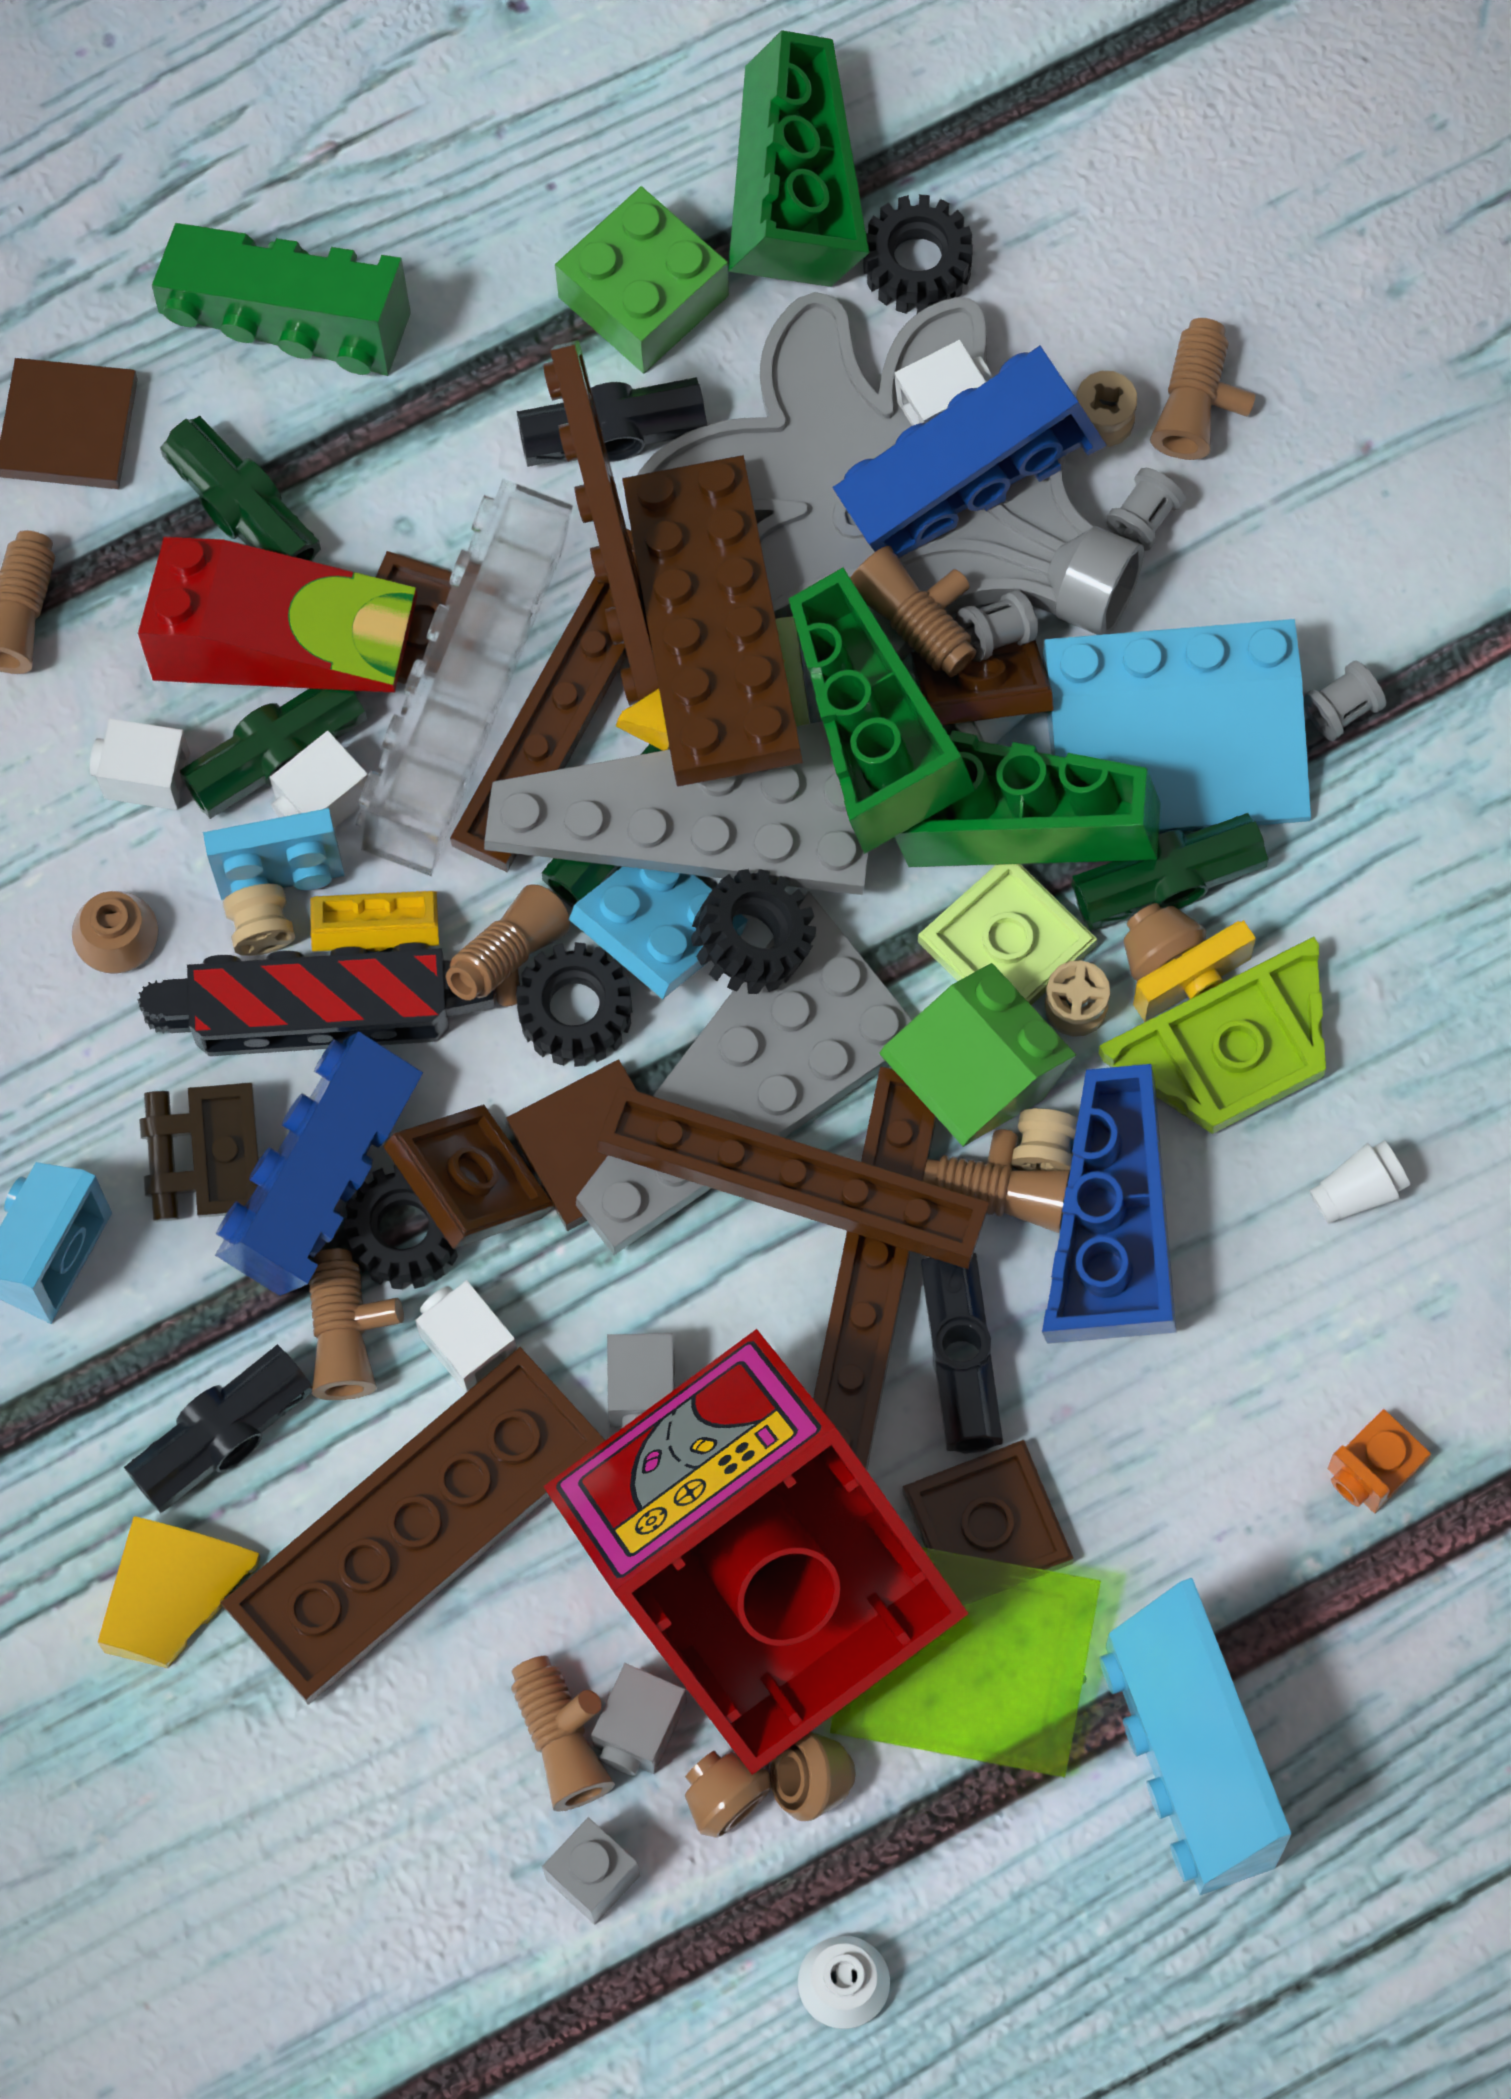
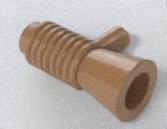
M1196 318L1191 320L1189 328L1181 333L1168 387L1170 396L1150 437L1152 446L1170 457L1197 460L1209 455L1211 443V405L1246 417L1253 408L1255 393L1220 382L1229 343L1224 336L1225 327L1218 321L1209 318Z
M29 530L18 532L15 541L8 543L0 570V672L24 674L32 669L35 619L40 616L55 562V555L51 551L53 546L52 540L39 532Z
M885 546L869 556L850 577L867 606L891 621L890 627L896 630V633L902 636V639L908 642V645L914 648V651L920 654V657L926 660V663L935 672L944 671L949 677H954L975 657L977 651L970 644V634L965 632V629L959 626V623L953 620V617L947 614L945 610L947 606L970 588L966 577L960 571L953 569L930 589L920 591L890 546Z
M535 884L525 886L500 920L493 922L451 959L450 969L446 973V981L452 992L461 999L472 1000L475 997H486L495 989L498 1004L502 1006L517 1004V985L520 986L518 968L528 960L530 954L564 937L569 931V914L563 902L552 891L543 886Z
M999 1129L993 1132L986 1164L982 1161L976 1163L975 1160L971 1159L967 1162L965 1158L960 1160L957 1157L949 1158L947 1155H943L940 1161L928 1159L923 1182L989 1202L988 1215L995 1213L996 1216L1001 1217L1005 1213L1060 1233L1063 1217L1062 1209L1070 1170L1012 1171L1013 1151L1017 1146L1018 1136L1010 1130Z
M347 1249L319 1251L314 1256V1263L318 1266L309 1281L311 1310L313 1311V1335L318 1339L312 1395L323 1400H347L364 1397L375 1392L377 1386L362 1334L365 1330L403 1323V1306L399 1298L363 1304L360 1266L353 1262L352 1252Z
M548 1656L534 1657L514 1667L511 1672L515 1682L511 1690L515 1694V1700L518 1702L521 1715L525 1719L524 1722L528 1727V1732L532 1735L531 1739L535 1743V1749L537 1752L542 1753L553 1810L557 1812L571 1810L588 1804L611 1791L615 1783L583 1736L585 1733L583 1725L601 1710L602 1705L598 1695L591 1690H583L572 1699L570 1692H568V1686L565 1684V1679L561 1675V1669L552 1666Z

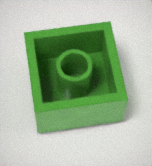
M642 186L555 263L558 298L643 374L729 296L728 262Z

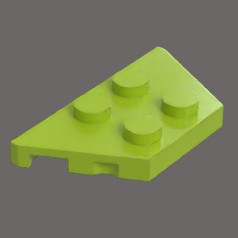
M1313 936L1099 1045V1056L1110 1067L1151 1064L1155 1078L1156 1097L1211 1134L1323 1078L1326 1071L1325 1044L1322 1038L1323 1009L1322 992H1320L1319 944Z

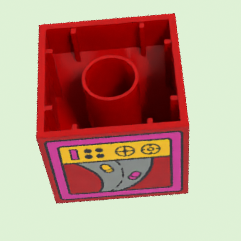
M757 1329L543 1486L614 1594L752 1775L969 1614L840 1432Z

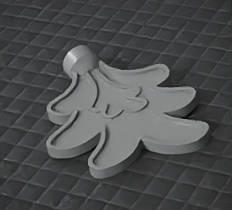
M818 292L799 297L779 316L769 332L762 351L760 384L767 417L724 420L687 432L655 452L639 470L638 475L744 455L775 619L792 617L793 614L788 598L842 567L848 576L851 577L856 569L875 552L832 487L844 480L845 474L852 466L865 459H874L895 445L900 434L912 426L897 403L894 372L958 340L962 342L972 359L980 356L986 363L987 336L983 311L975 301L969 298L955 297L935 303L916 314L899 331L889 349L877 394L869 385L857 364L852 346L848 316L842 304L830 295ZM1065 455L1058 459L1061 464V471L1041 482L1037 480L1035 475L1022 478L1010 485L1004 502L987 511L984 509L971 511L967 508L957 514L959 521L954 529L905 554L899 560L920 591H927L953 569L960 571L966 577L970 588L945 608L947 614L951 616L966 606L999 602L1002 595L1019 590L1026 595L1033 607L1052 613L1058 619L1091 633L1103 635L1112 632L1127 607L1141 571L1144 547L1139 543L1098 526H1092L1077 512L1067 496L1062 481ZM868 606L898 656L903 661L914 648H911L908 642H905L902 636H899L896 630L890 627L891 621Z

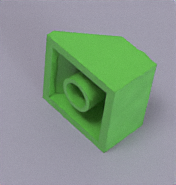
M993 963L986 965L948 987L885 1044L879 1052L882 1058L963 1147L1019 1115L1020 1112L1043 1101L1076 1056L1074 1051Z

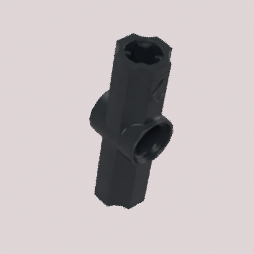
M697 377L633 389L631 385L623 382H608L591 387L610 462L625 460L637 455L644 449L645 444L676 439L687 432L707 426L703 396ZM564 403L516 411L527 467L567 460L559 433V425L568 423Z
M973 1253L968 1269L931 1257L922 1259L921 1270L933 1349V1368L937 1378L946 1450L963 1454L984 1452L994 1446L1002 1445L1003 1435L991 1358V1336L986 1323L977 1254ZM962 1341L974 1345L979 1353L972 1360L958 1362L950 1359L944 1351L952 1343Z
M277 1344L225 1387L216 1385L195 1397L180 1412L176 1419L177 1425L160 1439L153 1442L135 1459H132L124 1469L144 1496L161 1514L212 1472L221 1473L227 1471L245 1459L262 1440V1432L286 1415L298 1403L305 1400L312 1393L313 1386L292 1358Z

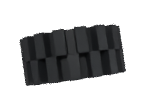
M919 194V205L915 206L910 205L909 195L899 197L897 210H894L888 202L880 208V219L873 215L868 223L866 237L869 254L863 258L864 274H867V285L871 292L879 289L878 300L887 306L892 298L895 299L896 311L905 314L908 303L917 304L918 314L928 307V303L934 302L935 304L947 300V296L951 298L960 297L963 284L968 285L971 277L973 244L970 226L964 227V216L959 210H956L950 216L949 203L942 199L939 200L936 208L929 207L930 195ZM925 239L935 243L940 249L942 256L935 267L923 271H913L900 266L895 259L894 253L896 248L906 240Z
M749 869L739 870L734 878L730 874L722 878L700 907L692 924V927L696 928L691 936L692 946H703L696 956L702 966L712 961L715 966L709 975L715 981H718L723 973L731 977L727 988L736 992L744 982H747L748 994H759L764 986H766L768 992L778 989L783 981L787 983L813 947L811 942L816 937V926H808L815 917L812 907L799 908L806 898L800 889L789 895L784 889L790 881L781 875L775 884L768 882L770 871L759 869L753 879H751ZM743 914L762 921L774 936V946L764 949L752 946L744 941L733 927V917Z
M575 942L574 951H565L563 943L553 946L554 955L547 958L542 951L534 957L535 967L530 969L526 966L521 974L522 986L517 985V1011L523 1035L527 1042H533L534 1050L540 1056L544 1057L547 1052L551 1054L553 1063L564 1066L565 1058L574 1059L575 1067L586 1066L585 1058L589 1056H594L597 1063L606 1058L607 1048L612 1047L616 1051L622 1044V1033L629 1032L631 1013L633 1011L628 978L623 976L622 966L615 958L609 962L606 951L597 946L594 953L587 952L586 943ZM582 984L591 988L596 993L600 1003L597 1013L591 1020L584 1024L573 1026L561 1023L553 1016L550 1011V1002L553 995L563 986Z
M393 1165L394 1173L385 1175L383 1168L372 1172L374 1180L369 1184L364 1181L362 1186L356 1191V1198H350L345 1208L348 1216L344 1218V1230L350 1251L355 1258V1262L360 1266L361 1271L367 1270L371 1280L380 1285L383 1280L390 1281L392 1289L403 1290V1283L412 1282L414 1289L424 1287L425 1278L432 1275L436 1281L445 1275L443 1267L446 1263L453 1266L458 1258L457 1250L451 1247L397 1166ZM400 1205H410L420 1209L429 1220L428 1232L424 1239L416 1246L407 1249L391 1247L379 1235V1225L383 1216L390 1209Z

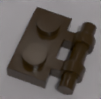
M252 1083L188 1088L189 1113L171 1115L169 1091L144 1093L145 1118L139 1119L140 1137L141 1139H146L148 1144L150 1175L144 1176L145 1196L152 1198L153 1221L178 1220L177 1195L196 1192L197 1216L199 1218L225 1216L236 1201L244 1206L247 1204L258 1186L249 1180L255 1165L259 1161ZM191 1135L194 1171L175 1172L173 1137Z

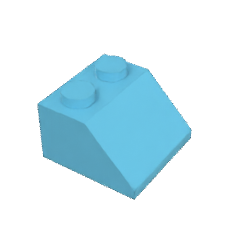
M36 1162L27 1178L21 1176L15 1181L5 1201L4 1210L8 1213L0 1226V1300L52 1324L111 1217L112 1211L96 1175L81 1169Z

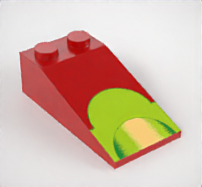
M164 537L139 626L138 636L153 681L395 693L418 594L416 587L224 539Z

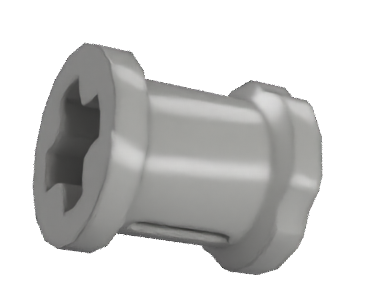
M1147 467L1141 468L1134 478L1135 488L1120 508L1111 509L1107 515L1106 522L1112 532L1143 545L1144 551L1150 550L1155 544V532L1171 510H1179L1186 500L1183 491L1176 483L1164 474Z
M1019 590L1004 594L999 602L979 609L975 606L961 608L955 617V621L959 623V626L963 627L965 632L971 636L970 644L977 651L973 658L975 662L988 659L992 655L993 650L1014 642L1017 645L1032 642L1038 634V622L1032 604L1026 595Z
M1353 661L1345 666V674L1319 692L1312 689L1303 697L1304 708L1319 732L1330 741L1340 737L1344 732L1343 728L1369 710L1376 713L1386 706L1385 695L1376 678L1358 661Z

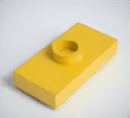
M437 891L310 897L312 951H332L341 947H360L367 951L377 952L412 942L424 943L429 946L439 945Z
M1244 920L1242 922H1235L1183 953L1179 958L1173 959L1138 980L1133 1006L1144 1022L1185 998L1189 997L1191 999L1223 983L1222 976L1251 960L1256 937Z

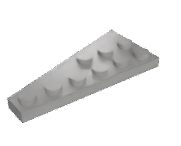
M823 722L796 726L803 763L679 787L676 785L670 749L494 781L491 788L484 850L715 878H724L728 874L734 878L739 870L749 869L751 879H753L758 870L762 869L770 871L768 882L775 884L781 875L790 881L787 885L790 887L863 895L868 853L864 854L849 822L844 804V796L830 753L831 749Z
M808 891L805 895L806 898L799 908L812 907L815 917L808 926H816V937L811 942L813 947L794 975L787 983L783 981L778 989L768 992L766 986H764L759 994H748L747 982H744L737 992L733 990L653 1097L785 1138L878 1074L880 1067H888L889 1064L882 1058L879 1052L912 1019L810 891ZM774 937L765 949H769L774 946ZM608 1155L576 1197V1207L612 1254L615 1255L711 1188Z

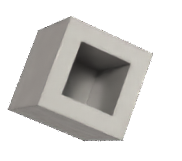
M673 1333L607 1334L608 1415L610 1427L623 1428L675 1389Z
M624 1663L591 1734L594 1748L602 1751L599 1760L611 1768L628 1775L635 1776L639 1768L655 1774L687 1704L686 1690Z
M589 1817L542 1866L546 1880L594 1925L640 1877L638 1862Z

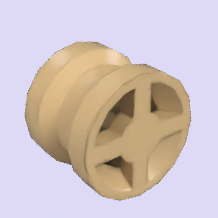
M1099 371L1090 374L1081 382L1077 390L1076 399L1107 446L1105 447L1120 444L1130 436L1135 424L1137 392L1133 383L1117 372ZM1100 399H1102L1103 401L1116 402L1117 404L1113 406L1103 405L1100 402Z
M277 884L253 885L237 890L224 899L223 907L226 918L234 922L236 929L231 936L235 953L244 956L263 955L286 947L296 938L292 922L285 919L282 909L287 904L283 887Z
M1083 960L1069 961L1057 967L1050 975L1046 988L1045 1012L1050 1024L1060 1033L1072 1037L1086 1036L1101 1026L1105 1020L1110 999L1109 981L1101 969ZM1066 999L1072 1004V1008L1067 1004Z
M1033 1108L1020 1112L1018 1129L1023 1136L1021 1144L1014 1148L1012 1165L1020 1171L1070 1170L1073 1157L1071 1150L1078 1118L1068 1113L1051 1109Z

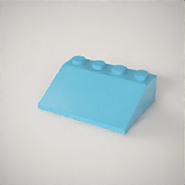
M1295 619L1044 639L1042 662L1052 689L1054 711H1046L1051 755L1066 757L1068 753L1147 768L1161 803L1159 834L1175 830L1183 832L1198 831L1249 813L1258 826L1310 821L1311 808L1303 686Z
M1189 1578L1177 1583L1108 1634L1105 1647L1108 1654L1100 1656L1099 1660L1111 1693L1116 1694L1122 1691L1131 1716L1123 1718V1725L1130 1746L1136 1757L1146 1753L1155 1778L1146 1781L1153 1807L1159 1819L1170 1816L1179 1841L1171 1843L1170 1848L1183 1882L1194 1879L1199 1895H1203L1275 1869L1292 1833L1194 1580Z

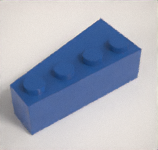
M1039 345L1031 352H1023L1011 357L1000 368L999 374L980 387L969 388L957 394L949 402L946 410L927 423H919L906 429L897 438L895 445L876 458L865 459L852 466L845 474L844 480L832 488L871 548L876 552L885 546H890L897 557L900 558L954 529L959 521L957 515L959 512L967 508L971 511L983 509L987 511L1006 500V493L1011 484L1030 475H1035L1037 480L1041 482L1061 471V464L1058 461L1061 457L1080 447L1089 456L1107 445L1041 345Z
M359 1031L345 1039L343 1043L334 1039L327 1047L314 1069V1072L322 1076L310 1097L301 1093L295 1100L282 1122V1126L288 1129L289 1133L278 1151L269 1147L263 1153L249 1177L250 1181L258 1185L245 1206L237 1201L233 1204L216 1232V1235L224 1240L215 1256L279 1296L309 1283L318 1265L307 1258L308 1255L314 1257L326 1242L329 1243L333 1239L344 1219L340 1216L339 1212L334 1210L339 1199L346 1203L362 1186L373 1162V1159L366 1155L372 1145L379 1148L386 1141L423 1074L422 1071Z
M1151 1064L1088 1069L1085 1073L1072 1150L1073 1157L1069 1181L1065 1191L1057 1251H1055L1048 1306L1045 1310L1042 1328L1043 1336L1047 1344L1177 1333L1156 1086Z

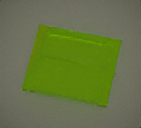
M922 1547L969 1614L836 1712L832 1718L830 1733L1066 1778L1082 1685L1087 1680L1085 1669L1101 1580Z

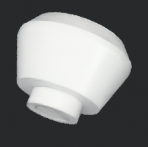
M836 1936L818 1943L805 1956L799 1970L798 1989L803 2005L816 2020L829 2027L850 2029L866 2024L882 2010L889 1994L890 1976L885 1960L871 1944L852 1936ZM852 1971H855L857 1973V1980L855 1983L852 1982ZM832 1972L836 1973V1984H834L831 1980Z

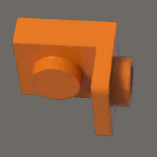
M1383 1409L1346 1447L1341 1445L1333 1453L1327 1469L1334 1475L1331 1478L1333 1486L1348 1502L1356 1507L1364 1503L1371 1511L1376 1513L1429 1460L1431 1453Z

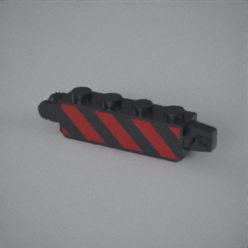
M412 942L397 945L391 952L368 953L366 949L360 947H341L332 950L329 956L304 957L302 953L296 951H277L267 955L266 960L241 961L240 958L232 955H214L205 958L203 964L187 965V978L163 980L162 983H158L157 980H155V983L148 982V986L142 987L143 991L139 992L140 998L137 1000L139 1008L143 1013L144 1021L148 1024L150 1030L155 1029L156 1033L161 1031L163 1034L165 1031H170V1033L192 1032L196 1046L210 1057L327 1049L334 1039L343 1043L345 1039L358 1031L379 1045L437 1042L449 1030V1017L495 1008V989L483 998L461 999L452 992L447 984L446 973L450 969L451 961L444 960L442 948L431 949L427 944Z

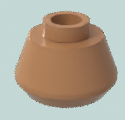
M108 891L92 897L78 911L72 926L73 945L82 961L97 971L110 974L124 973L140 966L152 954L158 940V923L150 906L140 897L123 891Z
M1154 903L1143 908L1128 920L1127 926L1130 931L1123 940L1131 976L1134 980L1138 981L1173 959L1179 958L1183 953L1206 940L1205 928L1174 906L1162 909L1158 903Z
M812 1731L770 1762V1783L773 1795L780 1807L799 1821H812L843 1803L855 1782V1765L845 1748L838 1741Z
M714 1750L702 1758L685 1776L691 1784V1787L685 1793V1799L696 1827L701 1835L715 1838L721 1837L740 1823L762 1802L771 1790L769 1772L765 1768H761L752 1775L735 1752H730L721 1758Z

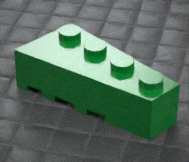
M781 30L745 66L728 272L832 287L869 254L833 39Z
M175 223L152 283L158 312L177 325L195 327L197 324L221 330L224 335L238 342L252 343L258 340L276 345L283 352L296 358L309 359L312 356L331 360L344 370L358 375H367L370 371L385 376L389 375L411 314L401 257L381 255L378 265L355 262L357 254L354 250L331 247L328 257L315 256L302 249L297 241L276 238L275 241L268 244L267 248L256 246L255 241L246 233Z
M842 567L788 598L806 665L813 683L815 699L830 745L833 764L844 796V804L849 822L864 854L974 792L975 788L962 756L845 569Z
M952 730L951 735L948 736L962 756L975 791L894 837L908 867L1157 860L1161 803L1148 769L1145 767L1068 753L1066 757L1040 753L1036 746L1012 742L1011 747L979 741L977 735Z

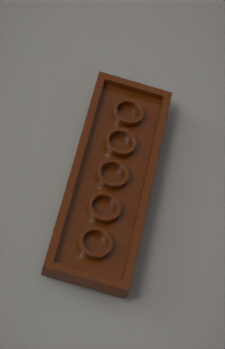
M744 455L622 478L677 787L803 763Z
M519 1347L225 1598L221 1605L307 1705H309L550 1496L544 1489V1485L604 1442L605 1439L527 1353Z

